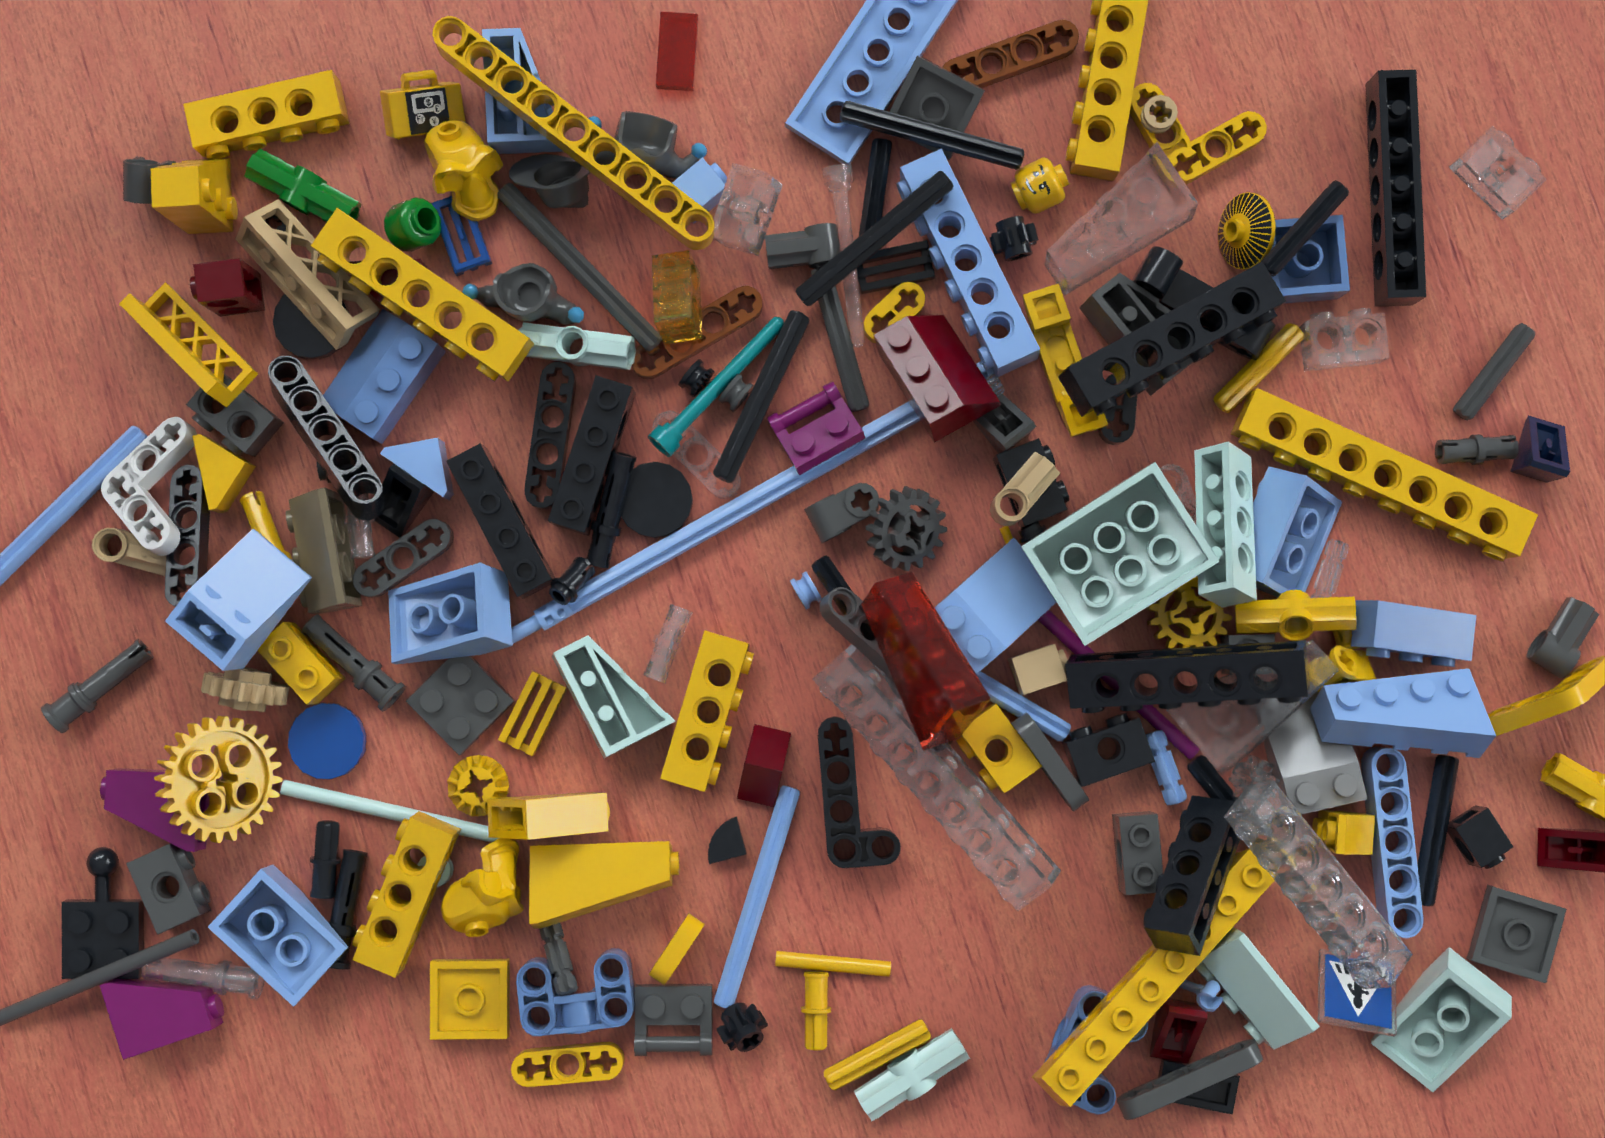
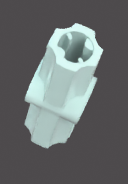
M523 322L522 327L518 330L529 337L534 343L526 357L570 362L576 366L593 365L630 370L635 361L636 348L633 336L582 330L576 326L557 327ZM582 338V349L576 354H571L570 346L573 341Z
M951 1028L918 1050L914 1048L894 1059L887 1066V1070L854 1090V1093L865 1113L873 1121L906 1099L912 1101L922 1096L936 1085L937 1079L970 1059Z

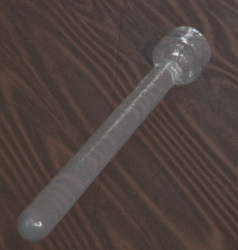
M849 164L832 165L822 169L824 185L828 186L830 193H833L841 251L853 242L848 191L851 190L850 183L854 182L852 165ZM855 269L843 279L851 342L854 347H861L865 342L858 275L857 269Z

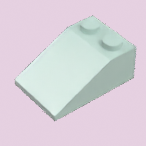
M1448 947L1422 973L1392 1012V1029L1381 1027L1371 1039V1044L1426 1088L1434 1092L1512 1018V996Z

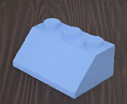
M1268 466L1264 478L1258 485L1257 495L1253 502L1256 589L1277 598L1288 590L1306 592L1342 504L1341 500L1307 475Z

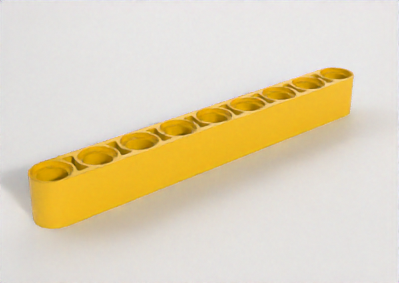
M446 16L435 23L432 36L440 55L447 62L686 247L692 250H702L711 244L714 238V220L705 208L465 22L454 16ZM456 33L462 36L460 42L456 45L447 46L443 44L445 37L449 34ZM481 57H489L493 60L491 65L483 70L473 67L475 61ZM517 80L523 83L522 89L517 93L512 94L504 91L505 85L510 81ZM541 104H549L554 107L552 114L547 117H538L534 114V111ZM570 128H581L585 134L578 141H569L564 136ZM602 151H610L616 157L611 164L601 165L595 161L597 154ZM639 174L647 181L641 188L632 189L625 184L627 178L631 175ZM663 198H671L677 203V206L672 212L663 213L656 208L657 202ZM699 221L704 223L708 230L703 236L694 237L686 231L687 226L692 222Z

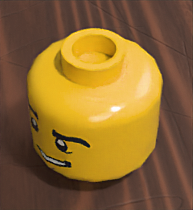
M1045 157L1016 170V181L1011 182L1021 209L1028 208L1034 214L1063 202L1065 199L1063 187L1070 185L1061 163L1053 166L1052 162Z

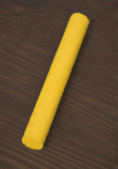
M776 951L775 966L890 977L891 961Z

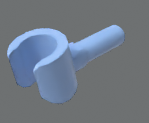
M1185 980L1179 986L1195 993L1198 1005L1208 1012H1214L1223 1002L1222 997L1216 996L1220 991V985L1215 980L1208 981L1205 986Z

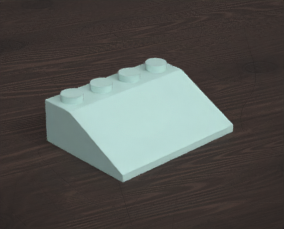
M1156 462L1151 463L1021 546L1084 646L1220 562Z

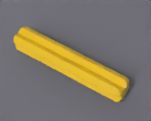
M1286 324L1264 346L1258 359H1251L1214 396L1213 401L1217 407L1226 413L1231 412L1304 339V333L1295 324Z
M919 1019L826 1068L823 1073L827 1084L832 1090H837L926 1043L931 1039V1034L925 1022Z

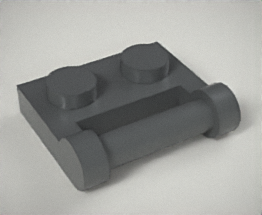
M636 984L635 1056H647V1052H700V1056H711L713 1052L712 984ZM648 1025H700V1036L648 1037Z

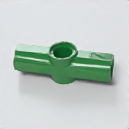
M260 148L255 154H252L246 165L244 175L246 179L276 194L281 201L303 214L309 216L311 213L326 223L336 208H339L355 220L359 216L362 205L359 201L327 185L323 178L299 165L294 167Z

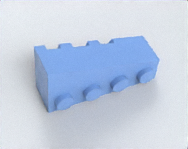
M1469 668L1323 685L1310 708L1321 741L1327 743L1372 747L1375 743L1391 745L1394 750L1408 751L1410 747L1431 749V753L1447 755L1449 751L1463 752L1466 757L1480 758L1496 737Z

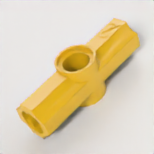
M1288 590L1280 594L1277 599L1235 605L1236 634L1280 633L1283 638L1289 641H1301L1310 637L1313 631L1355 630L1357 622L1355 597L1310 598L1307 593L1301 590Z
M1555 753L1545 763L1541 771L1540 781L1560 794L1574 800L1575 806L1582 811L1605 821V774L1597 771L1592 772L1565 755Z

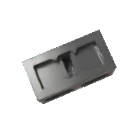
M224 374V383L229 386L233 380ZM201 387L186 404L196 412L192 419L209 432L214 428L225 436L221 441L222 444L238 456L244 452L256 457L284 423L245 390L227 408L224 407L217 414H214L212 411L214 398L205 393ZM252 419L255 424L254 432L249 437L243 438L240 432L241 426L245 421Z

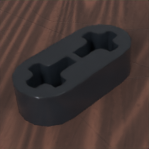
M1113 374L1109 375L1105 380L1111 385L1117 383ZM1125 393L1121 397L1120 405H1116L1104 413L1109 424L1115 418V411L1120 412L1119 423L1126 425V430L1121 431L1118 437L1113 436V430L1107 429V426L1099 428V435L1106 443L1119 445L1132 436L1135 428L1137 395L1129 398L1127 393Z

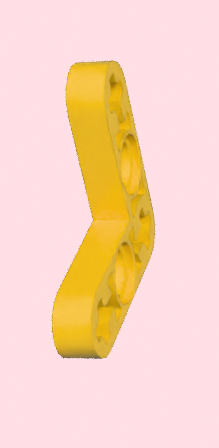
M1152 83L1139 84L1133 90L1130 115L1170 182L1176 185L1189 184L1258 145L1266 134L1267 125L1264 118L1256 112L1247 111L1190 141L1176 117V120L1170 127L1174 132V140L1167 144L1161 143L1155 138L1154 133L1144 128L1140 117L1144 106L1139 107L1137 103L1141 98L1140 94L1145 98L1156 95H1164L1163 92ZM1156 106L1153 111L1155 116L1162 112V107ZM1163 113L1162 116L1156 118V122L1161 123L1165 117L1168 118V114ZM1243 122L1247 127L1255 126L1256 131L1252 134L1253 139L1249 134L1238 138L1235 143L1233 142L1232 136L1242 129ZM1208 140H1220L1225 146V154L1219 158L1209 156L1205 149ZM1193 148H1196L1199 161L1190 166L1187 170L1188 175L1183 170L1177 172L1174 167L1178 163V158L1182 162H1187L1196 155V152L1193 150Z
M1605 656L1597 657L1580 665L1553 689L1488 713L1496 736L1570 711L1587 702L1605 685Z

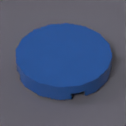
M320 703L306 708L295 718L289 731L288 749L293 762L303 773L316 779H334L348 774L359 763L366 751L367 735L362 721L351 710L340 704Z

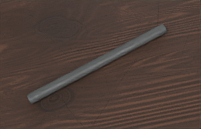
M191 929L0 1009V1026L199 943V935L196 930Z

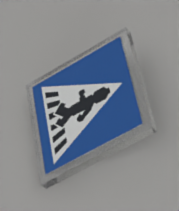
M1320 949L1318 957V1022L1395 1037L1397 1035L1396 963Z

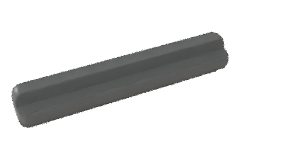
M1523 323L1513 328L1454 406L1453 411L1460 418L1466 421L1474 418L1534 339L1535 331Z

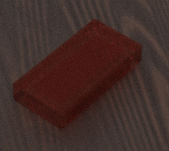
M660 13L656 89L694 91L698 14Z

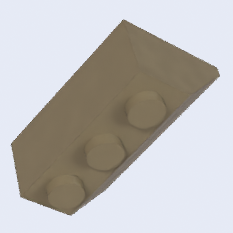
M320 488L289 499L290 510L286 511V522L289 531L295 534L297 547L292 549L293 561L312 577L299 595L302 606L304 608L307 607L308 613L322 614L362 606L361 595L353 584V575L356 567L345 504L340 495L330 489Z

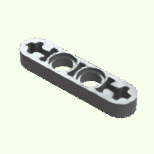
M1255 1039L1244 1040L1136 1087L1119 1096L1117 1103L1124 1119H1135L1250 1069L1262 1062L1263 1056Z

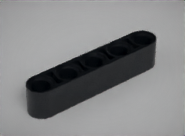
M292 356L275 358L268 367V376L274 398L350 512L361 520L376 519L384 510L383 486L379 477L301 362ZM287 377L294 378L290 382H281L282 379ZM305 406L314 407L312 410L309 411L299 410ZM323 435L334 436L332 439L327 441L318 439ZM343 464L354 465V467L349 470L338 469V467ZM364 493H370L374 495V497L369 500H361L357 498L358 496Z

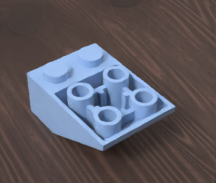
M252 529L185 593L165 622L222 671L244 669L312 577L258 531Z

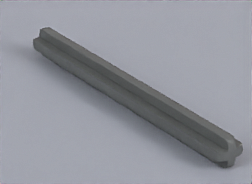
M513 183L504 185L497 194L500 201L646 351L656 348L661 342L662 337L651 324Z

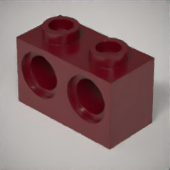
M236 258L193 264L194 276L190 278V289L193 298L199 304L220 317L265 311L261 274L242 259Z

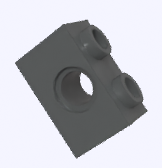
M1151 811L1112 814L1119 891L1125 895L1156 893L1157 879L1163 874L1158 814Z
M170 843L126 863L157 935L211 911L208 904L211 902L210 893L206 885L202 881L199 882L193 870L195 860L191 852H187ZM169 876L176 878L179 883L177 895H172L166 888V881Z

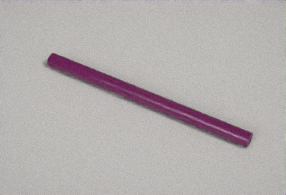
M1050 610L1038 619L1042 625L1074 654L1095 653L1088 645L1084 646L1081 639ZM1101 677L1113 690L1119 688L1118 682L1113 677ZM1143 705L1142 709L1136 710L1157 731L1162 730L1167 740L1189 760L1199 752L1200 749L1153 705Z

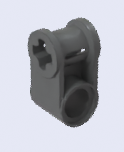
M143 157L124 160L123 200L132 203L152 204L150 169L163 165H172L176 161L168 160L159 163L153 160H146Z
M858 483L836 495L832 494L804 510L821 543H824L849 530L856 523L870 517V510L876 511L878 508L879 496L871 485ZM861 491L863 495L870 493L872 499L868 502L869 509L867 511H863L861 507L853 508L851 505L855 501V492Z

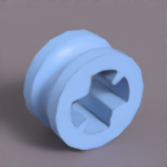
M806 571L802 573L800 580H795L794 578L790 580L792 587L806 610L810 608L812 601L821 602L822 597Z

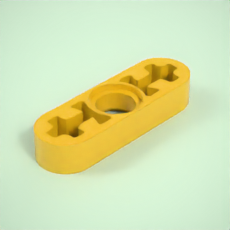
M613 1042L530 1048L521 1051L516 1056L511 1065V1074L515 1082L523 1087L610 1080L620 1073L625 1057L622 1049ZM603 1051H608L609 1056L617 1060V1062L612 1063L609 1071L604 1070L603 1064H591L589 1067L591 1073L584 1072L586 1068L584 1052H590L589 1060H597L601 1058ZM563 1054L574 1055L579 1062L578 1071L571 1075L563 1074L557 1066L558 1058ZM546 1055L552 1056L550 1060L551 1077L546 1076L548 1068L536 1070L533 1077H528L527 1071L520 1070V1066L524 1065L527 1058H531L532 1064L541 1065L546 1063Z

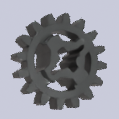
M904 486L902 493L895 489L890 490L889 501L879 498L878 503L881 509L879 512L870 510L869 514L875 518L874 524L867 525L865 529L874 534L867 541L869 546L876 549L873 554L874 557L884 561L885 565L893 569L898 567L904 571H909L911 564L922 568L923 557L925 556L933 560L935 555L932 548L934 546L942 547L944 544L938 539V535L947 532V527L939 524V521L946 517L945 512L937 509L940 502L930 497V493L920 489L915 490L908 486ZM910 505H917L922 511L917 512L911 509ZM892 546L902 548L903 552H895Z

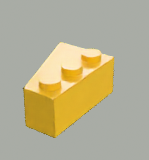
M230 158L185 160L179 163H172V165H163L150 169L153 209L187 234L233 232V220H236L238 217V207L235 197H232Z

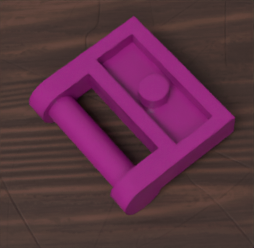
M833 381L824 385L823 391L782 414L774 413L766 418L799 475L865 439L863 430ZM832 404L834 410L791 434L787 432V427Z

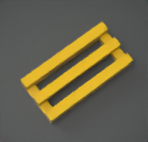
M532 671L498 740L533 757L567 687ZM539 682L542 686L516 738L510 735L536 683ZM551 688L556 692L530 745L523 741Z

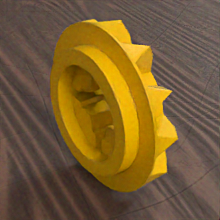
M484 755L469 756L461 760L453 767L447 780L448 797L452 800L457 810L470 816L488 815L487 799L507 797L509 791L508 776L502 765L495 759ZM471 770H473L474 775H477L479 780H493L492 783L487 784L488 786L482 789L484 802H482L481 797H478L476 792H463V789L472 783L473 774Z

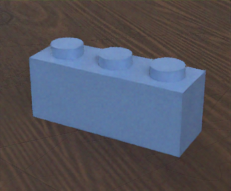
M1379 600L1355 601L1357 622L1356 629L1352 630L1351 646L1366 648V656L1390 658V652L1399 653L1400 661L1423 663V657H1430L1431 665L1455 667L1456 660L1472 661L1476 615Z

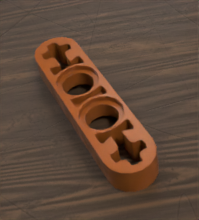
M1057 20L947 61L942 68L950 72L951 70H956V73L961 75L969 72L971 67L969 63L973 62L974 73L979 80H974L973 73L964 76L963 79L980 88H984L1068 57L1073 53L1078 44L1079 32L1070 21ZM1060 31L1062 36L1069 35L1070 38L1066 43V47H1062L1060 42L1048 45L1046 50L1048 54H1044L1043 43L1053 41L1056 32ZM1021 43L1033 45L1036 49V57L1031 61L1021 60L1016 54L1017 46ZM986 56L997 57L1002 65L1001 70L996 74L986 73L981 67L982 59Z
M751 286L738 287L659 333L666 352L673 359L666 362L664 355L654 361L656 366L654 370L649 371L647 367H642L641 369L638 367L642 362L640 355L647 352L649 356H654L661 352L660 348L656 346L653 350L646 351L640 344L636 348L635 361L632 364L634 372L643 379L657 378L751 323L760 316L763 302L760 293ZM744 295L746 299L754 298L756 301L752 304L753 311L747 313L744 309L739 310L733 314L737 322L731 324L728 313L721 306L728 303L731 311L739 305L738 298ZM717 313L724 319L722 330L717 333L705 331L702 321L708 314ZM678 332L688 334L692 340L690 348L682 353L676 352L670 347L672 336Z

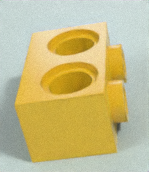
M282 622L270 633L257 650L306 705L319 704L346 679L309 637L302 633L296 623Z

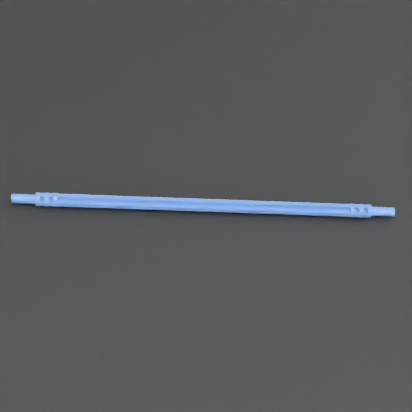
M981 361L976 363L987 382L996 379L992 368L986 370ZM909 401L863 426L861 429L865 435L864 440L801 475L798 474L794 466L788 468L588 580L577 592L578 597L575 602L561 605L552 600L534 610L535 615L512 627V643L520 641L541 628L544 631L919 422V417Z

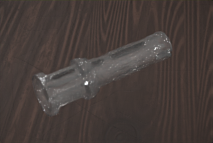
M163 958L142 967V978L144 980H159L213 988V991L218 995H226L228 992L247 994L249 999L254 1000L260 997L265 982L251 967L233 965L232 961L228 960L220 961L218 964H207Z

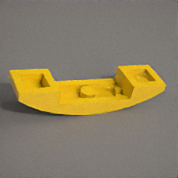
M1059 283L1023 294L1022 298L1029 325L1040 347V361L1070 436L1074 437L1108 426L1104 413L1096 416L1095 412L1092 411L1081 417L1058 378L1067 367L1082 359L1070 325L1071 317Z

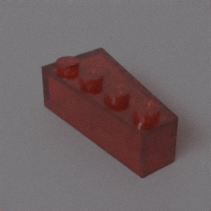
M909 572L876 582L861 605L923 751L960 738L989 702L990 696L914 574Z

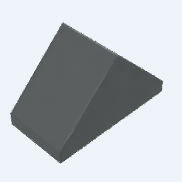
M993 387L992 390L1001 402V406L973 422L998 454L1009 450L1029 435L1036 425L1033 420L996 387Z

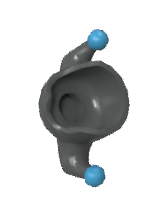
M633 111L621 113L614 139L663 176L677 179L707 154V148L704 144L695 143L691 148V153L685 158H680L674 151L677 124L645 113ZM592 116L588 118L600 128L602 127L601 120L598 117ZM602 151L597 154L595 161L601 165H608L614 161L616 156L610 151Z
M534 263L521 264L505 273H499L493 280V285L477 288L473 284H467L463 287L462 291L471 299H476L485 306L501 308L508 316L519 321L533 322L541 318H547L563 325L580 323L584 319V311L580 307H576L574 303L557 294V286L553 276L545 268Z

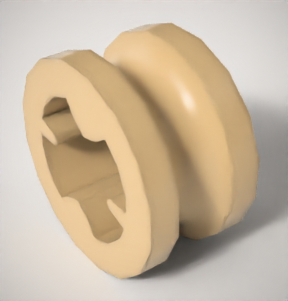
M1156 95L1150 98L1143 107L1140 115L1141 123L1149 132L1155 134L1163 133L1169 130L1176 120L1178 114L1177 106L1168 96ZM1156 106L1162 107V113L1168 114V118L1165 117L1161 123L1156 122V116L1149 113V110L1153 112Z

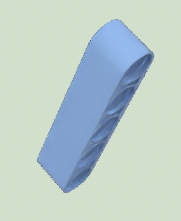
M1376 746L1369 748L1361 758V771L1367 794V800H1365L1366 814L1375 815L1371 862L1377 917L1379 924L1384 930L1402 938H1410L1417 935L1423 927V910L1405 758L1400 751L1393 748ZM1385 754L1390 760V768L1385 774H1380L1376 764L1378 758ZM1390 792L1394 797V806L1392 810L1385 813L1381 808V799L1386 793ZM1395 831L1399 838L1398 845L1394 850L1388 851L1385 846V838L1390 832ZM1400 870L1403 882L1397 889H1392L1389 884V878L1394 871ZM1404 908L1407 913V921L1402 927L1396 928L1393 922L1394 915L1398 910Z

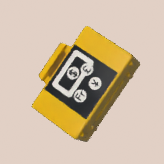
M434 70L403 73L400 79L401 88L380 91L386 135L400 140V138L425 135L433 127L445 121L461 120L465 122L460 83H438ZM429 79V84L410 87L409 81Z

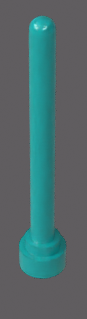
M780 317L772 318L671 423L666 422L663 426L658 425L648 435L650 442L662 454L671 457L680 447L679 442L683 439L681 434L779 334L784 324L783 319Z

